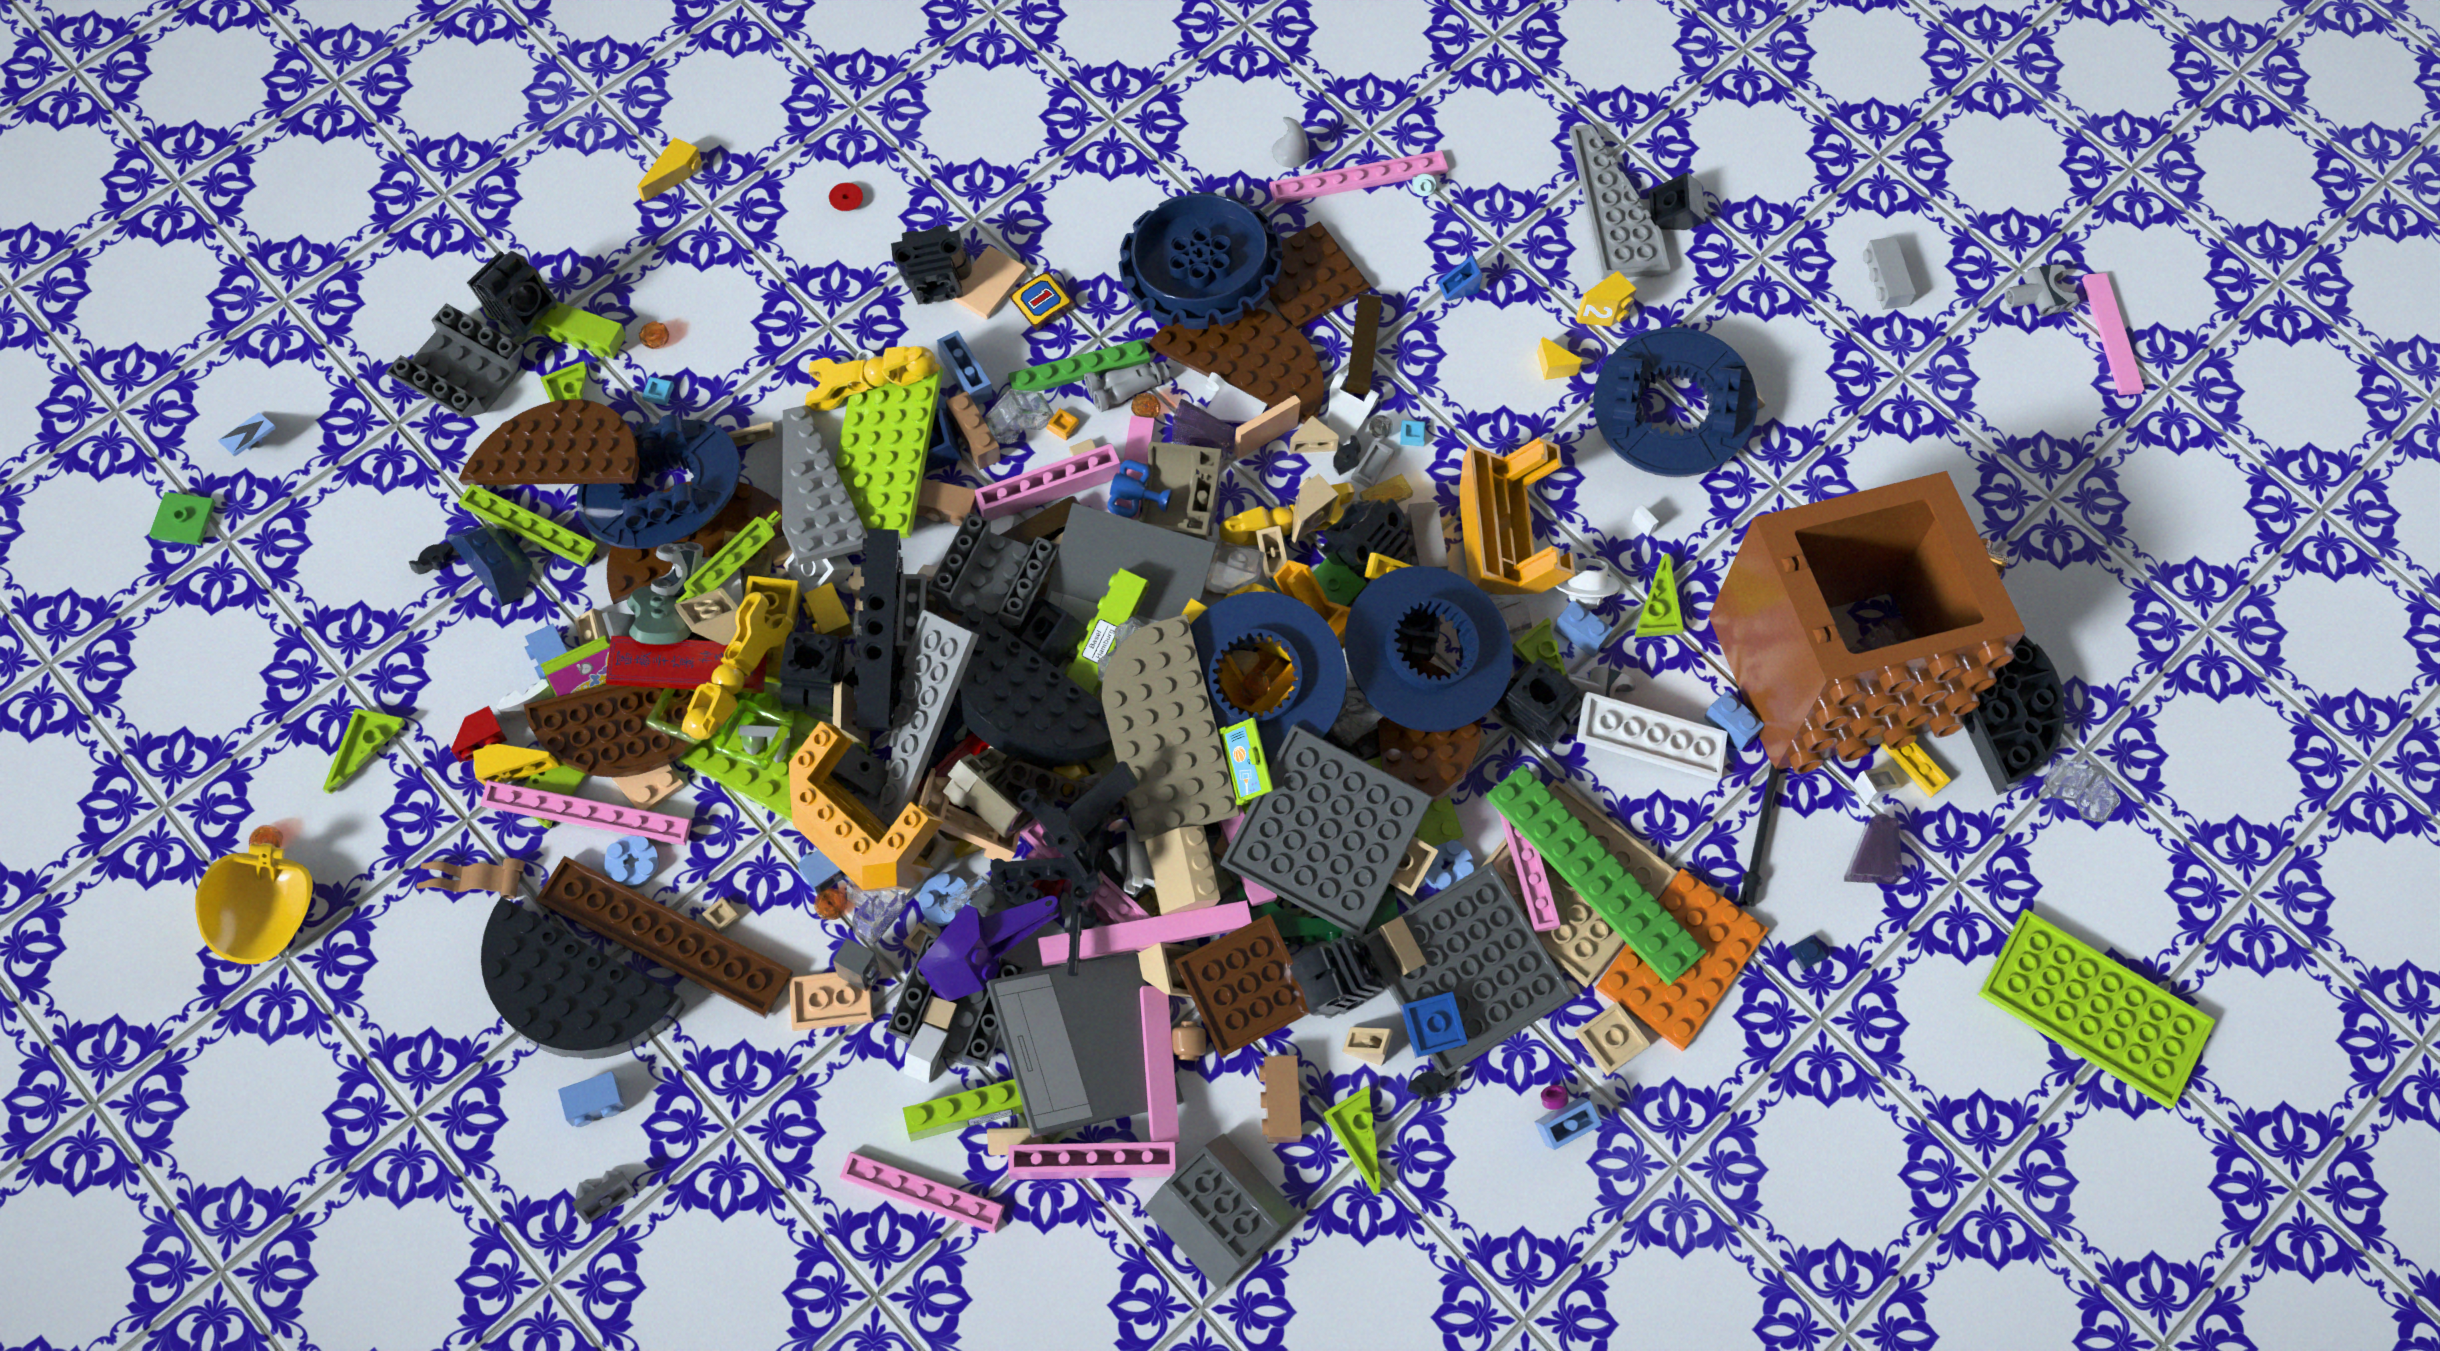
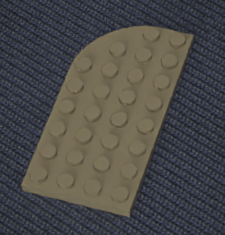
M1184 614L1140 628L1131 634L1116 650L1108 664L1102 685V703L1117 762H1127L1139 782L1135 789L1126 793L1138 843L1145 842L1176 828L1204 826L1240 816L1188 615Z

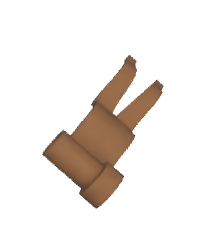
M506 858L503 860V866L474 863L465 867L439 861L421 863V869L439 870L461 878V880L434 878L417 883L416 888L437 887L453 892L483 889L500 892V897L502 896L506 899H516L520 875L524 872L525 862L515 858Z

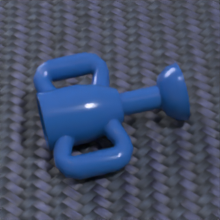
M1131 459L1125 460L1120 465L1119 473H1116L1110 488L1111 497L1107 503L1108 510L1112 514L1133 518L1138 512L1139 500L1144 498L1157 502L1160 510L1166 512L1172 497V489H1166L1161 494L1146 489L1145 484L1151 474L1150 468L1141 462ZM1127 469L1141 472L1143 475L1139 480H1136L1133 477L1127 476ZM1119 498L1131 501L1132 508H1125L1115 503Z

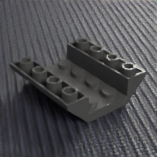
M446 303L431 320L436 329L435 333L411 360L400 355L385 373L462 418L486 413L515 379L524 347Z
M967 513L928 586V591L953 614L963 616L965 611L974 604L1004 628L1022 624L1059 550L1060 544L1036 537L1033 545L1029 546L992 533L991 520Z
M928 932L924 937L886 1029L888 1033L911 1045L923 1024L922 1019L931 996L940 998L935 994L916 965L939 937ZM1001 958L1000 970L993 979L1024 974L1027 966ZM986 986L984 990L949 1001L957 1004V1008L949 1030L946 1031L949 1034L940 1057L962 1065L988 1067L1001 1032Z
M1224 1133L1203 1146L1160 1187L1143 1208L1218 1291L1239 1273L1240 1268L1277 1232H1282L1299 1215V1212Z

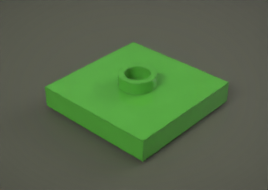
M165 492L149 536L156 540L201 546L216 502L213 498Z
M1327 557L1312 572L1328 601L1349 607L1367 587L1366 581L1345 566L1333 565Z

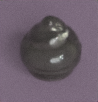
M1384 415L1375 416L1369 424L1370 433L1375 438L1390 436L1393 430L1392 420Z

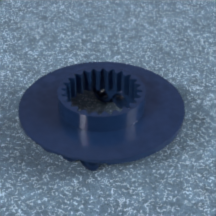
M1666 327L1634 336L1616 349L1605 362L1597 378L1593 396V408L1601 435L1609 447L1624 461L1654 475L1689 477L1718 468L1738 453L1753 430L1757 416L1758 399L1753 377L1745 361L1732 347L1717 337L1699 330L1684 327ZM1667 375L1671 379L1678 375L1682 381L1687 377L1690 384L1697 382L1696 388H1703L1702 394L1707 395L1706 402L1709 403L1708 415H1706L1705 421L1700 423L1699 429L1693 427L1691 434L1686 430L1683 436H1680L1678 432L1670 436L1669 431L1666 430L1662 434L1659 427L1652 429L1651 422L1645 423L1646 416L1641 415L1642 407H1640L1644 389L1649 388L1650 382L1656 384L1657 378L1663 381Z
M669 414L663 416L657 424L642 422L633 432L638 443L636 445L637 456L640 458L636 483L579 484L577 489L576 502L579 516L593 536L607 544L621 548L643 549L658 547L675 542L696 532L721 512L731 499L738 485L741 473V460L733 440L718 426L700 419H680L676 415ZM670 466H673L674 469H678L681 466L682 470L688 469L694 476L691 478L692 485L677 484L666 493L656 491L650 493L644 500L631 499L634 497L632 491L638 489L636 484H642L644 477L650 478L652 472L659 473L661 468L667 471Z
M1409 566L1390 571L1372 581L1360 593L1348 614L1344 634V648L1354 681L1366 697L1365 699L1377 711L1402 726L1425 732H1446L1466 727L1486 715L1500 700L1508 685L1512 671L1513 650L1511 637L1503 616L1492 600L1479 587L1456 573L1430 566ZM1425 610L1426 614L1430 615L1434 611L1438 618L1444 615L1445 622H1454L1452 628L1456 629L1459 640V659L1462 666L1456 673H1451L1448 678L1442 675L1438 680L1433 675L1430 679H1427L1426 673L1419 676L1417 675L1416 668L1411 670L1408 668L1409 661L1403 662L1401 660L1404 654L1397 652L1400 644L1395 642L1399 638L1397 631L1401 627L1400 624L1407 617H1412L1415 612L1421 615Z
M1246 592L1233 595L1213 604L1191 623L1190 627L1217 729L1230 727L1255 717L1267 766L1272 765L1293 724L1321 739L1331 730L1345 700L1347 668L1343 650L1334 631L1314 609L1295 598L1280 593ZM1273 641L1276 647L1281 646L1282 650L1287 653L1292 661V666L1296 670L1293 672V675L1297 681L1292 682L1295 691H1289L1290 700L1283 699V707L1275 706L1274 713L1272 714L1267 710L1264 711L1263 717H1260L1257 712H1254L1252 717L1247 711L1241 714L1240 710L1236 707L1233 709V706L1221 694L1223 689L1218 685L1221 683V679L1217 674L1222 673L1223 670L1219 665L1227 662L1224 657L1225 654H1233L1231 648L1236 647L1239 649L1245 645L1262 642L1269 644ZM1219 735L1220 740H1221V744H1222V748H1223V752H1224V756H1225V759H1226V755H1225V751H1224L1222 739H1221V736Z

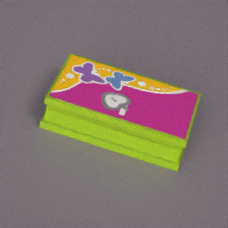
M605 635L540 664L556 697L606 685L610 645Z

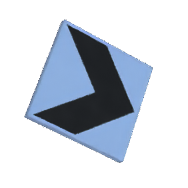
M258 412L218 441L233 456H237L245 449L252 450L251 445L255 442L262 443V438L276 429V427Z

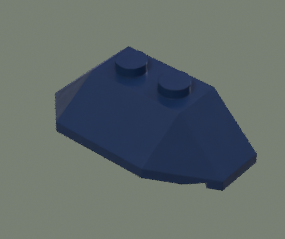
M468 527L447 535V540L501 607L524 598L533 562L506 529Z

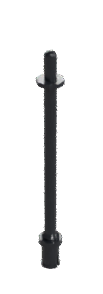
M1773 763L1770 765L1749 870L1741 878L1743 886L1739 903L1748 907L1749 902H1751V907L1756 905L1758 887L1762 885L1763 881L1759 875V869L1780 768L1775 769Z

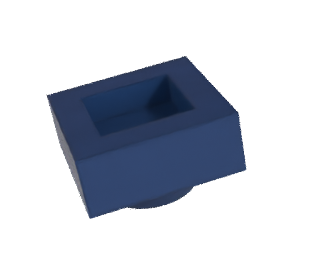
M1813 935L1788 949L1803 972L1827 957Z

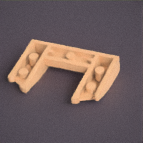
M931 768L917 807L920 804L925 805L934 816L943 821L934 835L937 834L939 829L985 848L983 856L989 859L1000 858L1004 861H1011L1016 853L1021 829L1012 836L1004 838L985 820L948 805L950 799L943 790L952 779L948 776L952 769H949L947 778L935 777V768Z

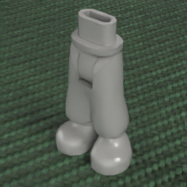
M1150 362L1149 364L1144 363L1125 369L1109 371L1104 374L1101 380L1093 372L1084 374L1086 388L1099 412L1106 411L1110 404H1120L1139 392L1160 385L1161 380L1170 378V373L1164 362L1157 364Z

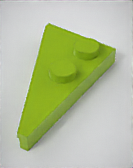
M584 361L540 377L550 402L566 399H583L587 371Z
M1669 553L1661 557L1635 631V637L1682 634L1684 630Z
M1547 617L1512 645V648L1524 662L1534 664L1540 658L1561 675L1565 676L1567 673L1562 657L1558 652V643L1556 639H1553L1550 629L1551 620Z
M355 708L322 790L327 794H333L405 725L403 718Z
M1366 1086L1325 1111L1323 1116L1374 1196L1381 1193L1380 1172L1378 1171L1373 1114L1369 1097L1370 1090Z

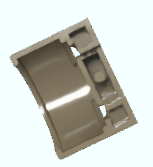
M1149 442L1148 467L1151 474L1147 480L1146 489L1160 494L1166 489H1172V497L1166 512L1160 510L1157 502L1145 499L1140 519L1134 517V520L1208 541V536H1213L1220 496L1221 449Z
M990 746L975 756L970 753L959 759L948 774L952 779L943 792L949 796L950 801L961 808L968 805L1002 837L1008 838L1034 817L1030 811L1026 812L1021 808L1017 801L1018 797H1014L1006 788L1009 782L1006 774L1009 765L1020 760L1027 761V759L1014 754L1010 757ZM1021 765L1016 766L1014 769L1015 777L1019 780L1024 779L1026 769ZM1004 769L1005 772L995 781V779L998 777V775H999V774L1001 773V771ZM1041 774L1038 778L1039 785L1047 789L1051 784L1050 777L1046 774ZM1038 793L1041 801L1046 804L1052 798Z

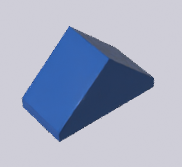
M1471 255L1438 281L1446 301L1479 292L1483 274L1475 256Z

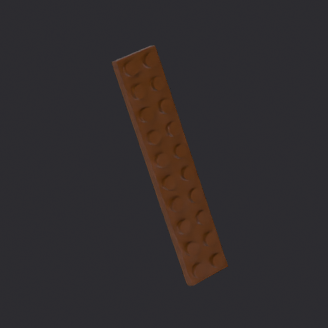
M566 856L562 858L535 899L538 904L764 1019L769 1015L788 983L789 977L793 974L791 969Z

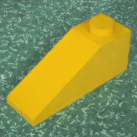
M674 137L638 184L637 188L641 200L646 202L690 178L693 172L699 169L702 162L698 147Z
M490 744L482 749L473 751L475 778L484 786H486L487 780L507 783L560 767V762L546 751L502 744Z

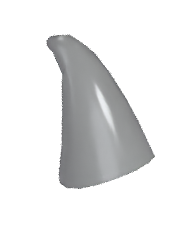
M1283 117L1288 130L1282 138L1275 142L1272 154L1274 159L1283 167H1299L1305 164L1309 158L1308 138L1304 128L1297 120Z

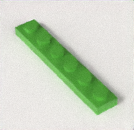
M1144 339L1011 372L1008 373V379L1014 397H1019L1084 380V374L1087 372H1093L1096 376H1101L1109 371L1150 363V356Z

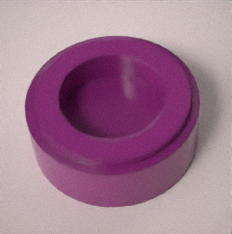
M1559 1085L1546 1087L1540 1095L1542 1105L1550 1110L1561 1109L1569 1102L1566 1088Z

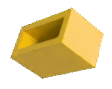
M832 582L804 593L806 603L802 605L807 617L812 616L815 621L812 624L815 634L839 636V639L853 634L849 618Z

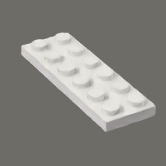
M1587 692L1583 697L1577 742L1718 781L1722 778L1728 732Z

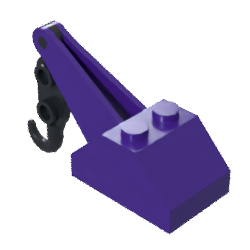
M991 874V887L998 891L1007 903L1017 907L982 917L977 908L965 904L916 965L935 994L944 1000L952 1001L984 990L987 986L986 983L992 980L1000 970V956L1061 914L1062 906L1055 896L1045 897L1041 890L1019 881L998 884L994 881Z

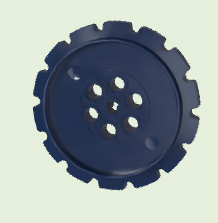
M1200 192L1165 200L1159 203V207L1154 211L1148 210L1133 223L1134 232L1127 233L1120 247L1121 261H1119L1118 265L1123 287L1127 288L1129 299L1140 311L1150 310L1152 319L1169 326H1174L1177 323L1184 325L1185 329H1208L1210 325L1220 324V326H1224L1240 320L1244 317L1245 311L1248 309L1256 310L1269 298V287L1277 285L1282 272V245L1278 232L1273 231L1272 221L1260 209L1250 210L1249 202L1231 195L1224 197L1217 195V193Z

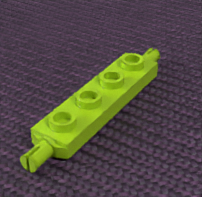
M774 511L766 520L757 516L683 584L686 593L676 600V603L716 590L774 537L775 533L772 527L782 519V516L778 515L777 511Z

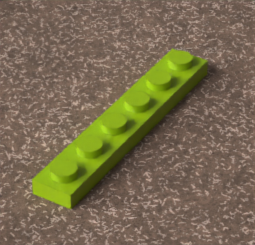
M472 483L458 501L461 508L583 567H586L598 550L596 543Z

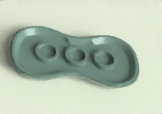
M651 586L640 587L634 590L627 600L628 607L634 612L636 617L629 630L631 637L638 642L646 644H672L688 638L691 630L674 606V604H677L676 600L680 597L657 594L651 590Z

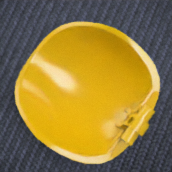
M251 843L248 853H232L223 856L215 861L203 875L195 896L197 923L200 934L207 946L223 959L240 964H260L269 961L288 945L300 927L310 904L313 882L306 867L296 861L283 858L285 849L277 848L274 844L262 843L261 845Z

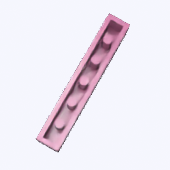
M1110 443L976 489V505L982 518L991 521L1006 515H1013L1113 480L1115 474L1119 473L1120 461Z
M1175 1142L1009 1145L1008 1174L1010 1180L1171 1177L1175 1173Z

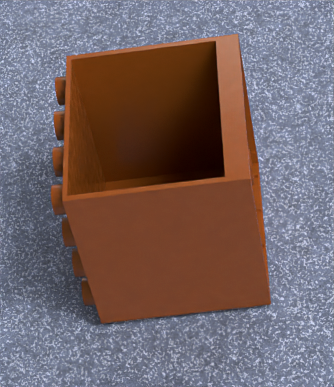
M1947 471L1754 517L1708 616L1748 710L1764 724L1759 736L1770 762L1773 763L1775 769L1780 768L1781 770L1793 767L1796 774L1811 772L1824 763L1823 758L1839 755L1843 762L1857 760L1871 751L1870 746L1881 744L1883 741L1886 742L1889 750H1896L1916 741L1918 738L1916 734L1932 730L1936 738H1943L1958 732L1964 726L1962 718L1965 714L1980 705L1978 699L1980 693L1996 683L1997 679L1994 674L1999 667L2004 666L2014 658L2012 649L2026 632ZM1892 593L1913 640L1859 654L1849 652L1829 608Z

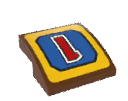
M1049 271L1029 280L1008 296L1036 331L1043 328L1054 317L1060 319L1076 305Z

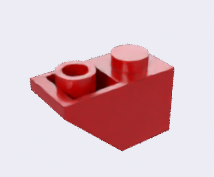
M490 706L484 707L464 718L451 748L459 763L473 760V751L482 749L486 745L502 744V742L507 741Z

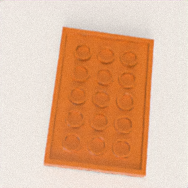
M1681 868L1658 902L1707 952L1668 986L1626 944L1598 982L1595 989L1613 1002H1618L1624 1010L1683 1052L1769 928Z

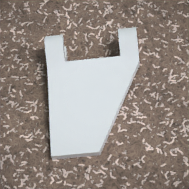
M1212 372L1207 380L1206 387L1212 391H1217L1207 409L1201 403L1194 401L1190 408L1189 416L1203 421L1246 423L1262 414L1267 404L1228 384L1218 374Z
M1338 372L1330 386L1328 428L1338 434V444L1344 446L1350 444V436L1357 434L1369 413L1377 405L1379 393L1370 390L1365 401L1346 393L1342 389L1346 385L1345 380L1347 377Z
M1128 829L1126 831L1127 876L1124 882V891L1134 895L1135 886L1142 888L1144 883L1155 888L1146 844L1145 842L1138 843L1136 832Z

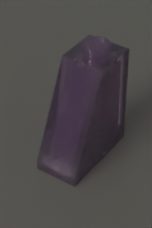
M1181 399L1173 417L1172 443L1221 449L1222 459L1226 460L1229 451L1233 452L1235 449V428L1192 403Z
M1879 814L1868 821L1844 875V882L1896 884L1901 879L1903 872L1898 818Z

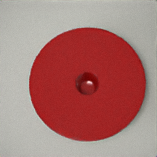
M840 183L834 186L829 193L830 204L840 211L854 210L863 201L862 190L853 183Z

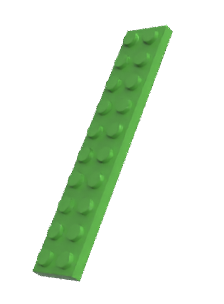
M1524 764L1488 792L1486 798L1668 986L1707 952Z

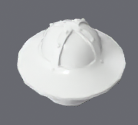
M1592 558L1574 561L1575 576L1555 586L1558 590L1567 593L1570 601L1574 600L1587 610L1597 609L1604 597L1620 591V583L1608 576V564ZM1593 565L1603 570H1586V566Z

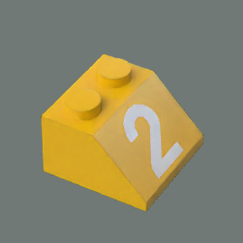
M1617 270L1583 294L1576 321L1582 324L1608 327L1613 326L1617 322H1623L1630 314L1629 310L1634 303L1633 298L1637 289Z

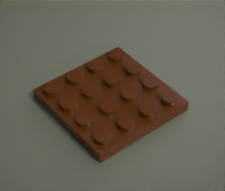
M1320 221L1281 241L1283 254L1281 259L1282 272L1277 285L1269 287L1270 296L1268 299L1281 316L1297 330L1357 299L1359 293L1366 294L1370 292L1371 285Z
M1270 914L1174 960L1220 1058L1310 1014L1305 1003L1304 991L1301 985L1294 979L1289 968L1294 962Z

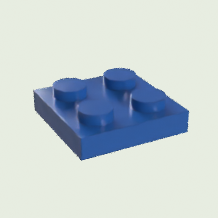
M1453 992L1400 1006L1415 1059L1468 1044Z

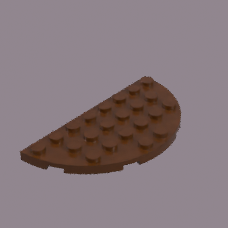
M1260 308L1254 311L1248 309L1244 312L1242 319L1224 326H1220V324L1210 325L1208 329H1185L1184 325L1177 323L1174 326L1165 325L1148 343V348L1208 378L1212 372L1218 374L1225 382L1266 403L1269 408H1273L1296 395L1301 401L1298 422L1304 424L1311 416L1318 419L1323 400L1324 381L1317 355L1303 334L1289 322L1271 312Z
M583 399L556 400L528 409L503 422L475 450L465 464L458 480L463 485H471V483L474 485L636 483L640 458L637 456L636 445L638 443L625 420L611 408Z
M688 481L681 484L692 485V482ZM738 482L731 499L715 518L701 529L675 542L698 543L704 548L702 557H713L757 516L766 520L774 511H777L778 515L782 516V504L761 489ZM672 487L662 490L661 492H669ZM781 519L772 527L775 535L769 541L785 536L782 530ZM766 544L759 550L767 548ZM611 545L607 562V584L613 604L628 600L637 588L651 586L652 580L658 579L670 572L673 563L661 560L656 556L658 547L629 549Z
M1406 654L1401 659L1403 662L1409 661L1408 668L1410 670L1416 668L1417 675L1420 676L1426 673L1427 679L1435 675L1439 680L1442 675H1445L1447 678L1450 675L1449 672L1429 661L1408 658ZM1376 710L1382 771L1433 797L1432 801L1434 802L1450 794L1467 777L1480 749V719L1457 730L1425 732L1402 726Z
M604 685L524 704L529 726L544 749L563 765L588 775L616 778L647 773L678 759L700 741L681 730L684 718L688 713L687 708L696 690Z

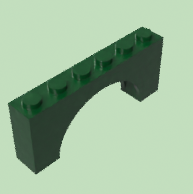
M1236 881V902L1247 900L1252 922L1270 914L1286 948L1290 947L1291 944L1300 943L1302 946H1312L1319 941H1327V943L1335 941L1339 943V938L1343 936L1358 941L1361 939L1323 918H1304L1292 915L1278 907L1273 901L1251 907L1242 882ZM1388 884L1362 937L1399 916L1394 885Z

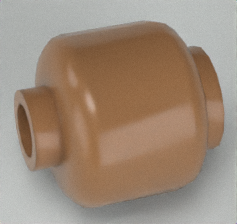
M1183 1021L1181 1022V1027H1176L1172 1030L1173 1054L1178 1056V1060L1196 1061L1199 1060V1056L1206 1053V1030L1197 1027V1022Z

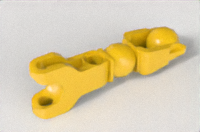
M924 346L886 348L883 357L876 356L868 361L863 359L861 361L856 360L835 364L828 358L815 360L809 364L808 373L815 380L819 381L820 384L816 389L807 392L805 405L815 412L832 410L849 395L873 389L874 386H885L889 382L904 387L938 372L940 365L936 363L932 351Z
M1351 483L1330 485L1338 493L1332 515L1311 532L1326 530L1342 517L1344 510L1340 505L1350 502L1355 493ZM1291 504L1289 509L1286 507H1276L1271 509L1270 512L1263 506L1242 512L1237 516L1225 518L1219 526L1220 543L1228 546L1258 545L1256 530L1279 525L1282 537L1289 535L1293 528L1295 504Z
M760 592L750 593L738 608L735 618L737 631L726 648L724 657L720 660L724 664L719 665L713 671L712 683L706 682V684H700L697 687L687 708L688 713L684 718L681 730L684 733H688L694 739L703 740L710 738L726 722L738 706L733 695L743 688L744 676H750L770 647H776L784 643L793 627L792 619L786 614H775L765 623V613L769 603Z

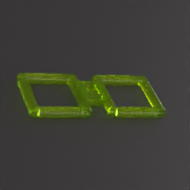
M665 688L649 714L646 725L690 743L699 744L701 740L694 739L688 733H684L681 730L682 728L659 720L676 691L673 688ZM742 699L738 702L735 711L715 732L716 735H719V738L713 747L714 751L761 770H767L791 729L794 720L788 715ZM745 711L781 724L763 758L727 745Z

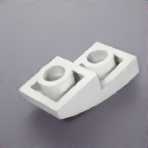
M542 679L538 683L531 685L523 696L517 690L505 695L496 707L502 717L507 720L524 715V704L549 699L555 695L550 686Z

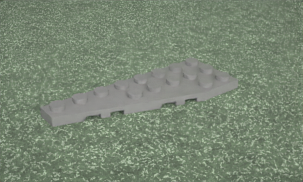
M1593 125L1570 126V140L1601 279H1606L1617 270L1625 278L1669 274L1670 265L1662 231L1650 219L1651 214L1639 202L1638 194L1623 171L1620 172L1617 168L1615 159L1604 148L1605 144Z
M806 405L783 410L782 530L798 565L862 550L863 538H867L863 524Z
M923 610L903 659L902 666L906 667L904 680H900L899 690H902L900 703L895 707L889 744L893 749L891 760L886 762L885 770H888L889 773L887 784H885V787H882L877 816L878 819L891 826L913 800L979 637L978 634L926 610Z

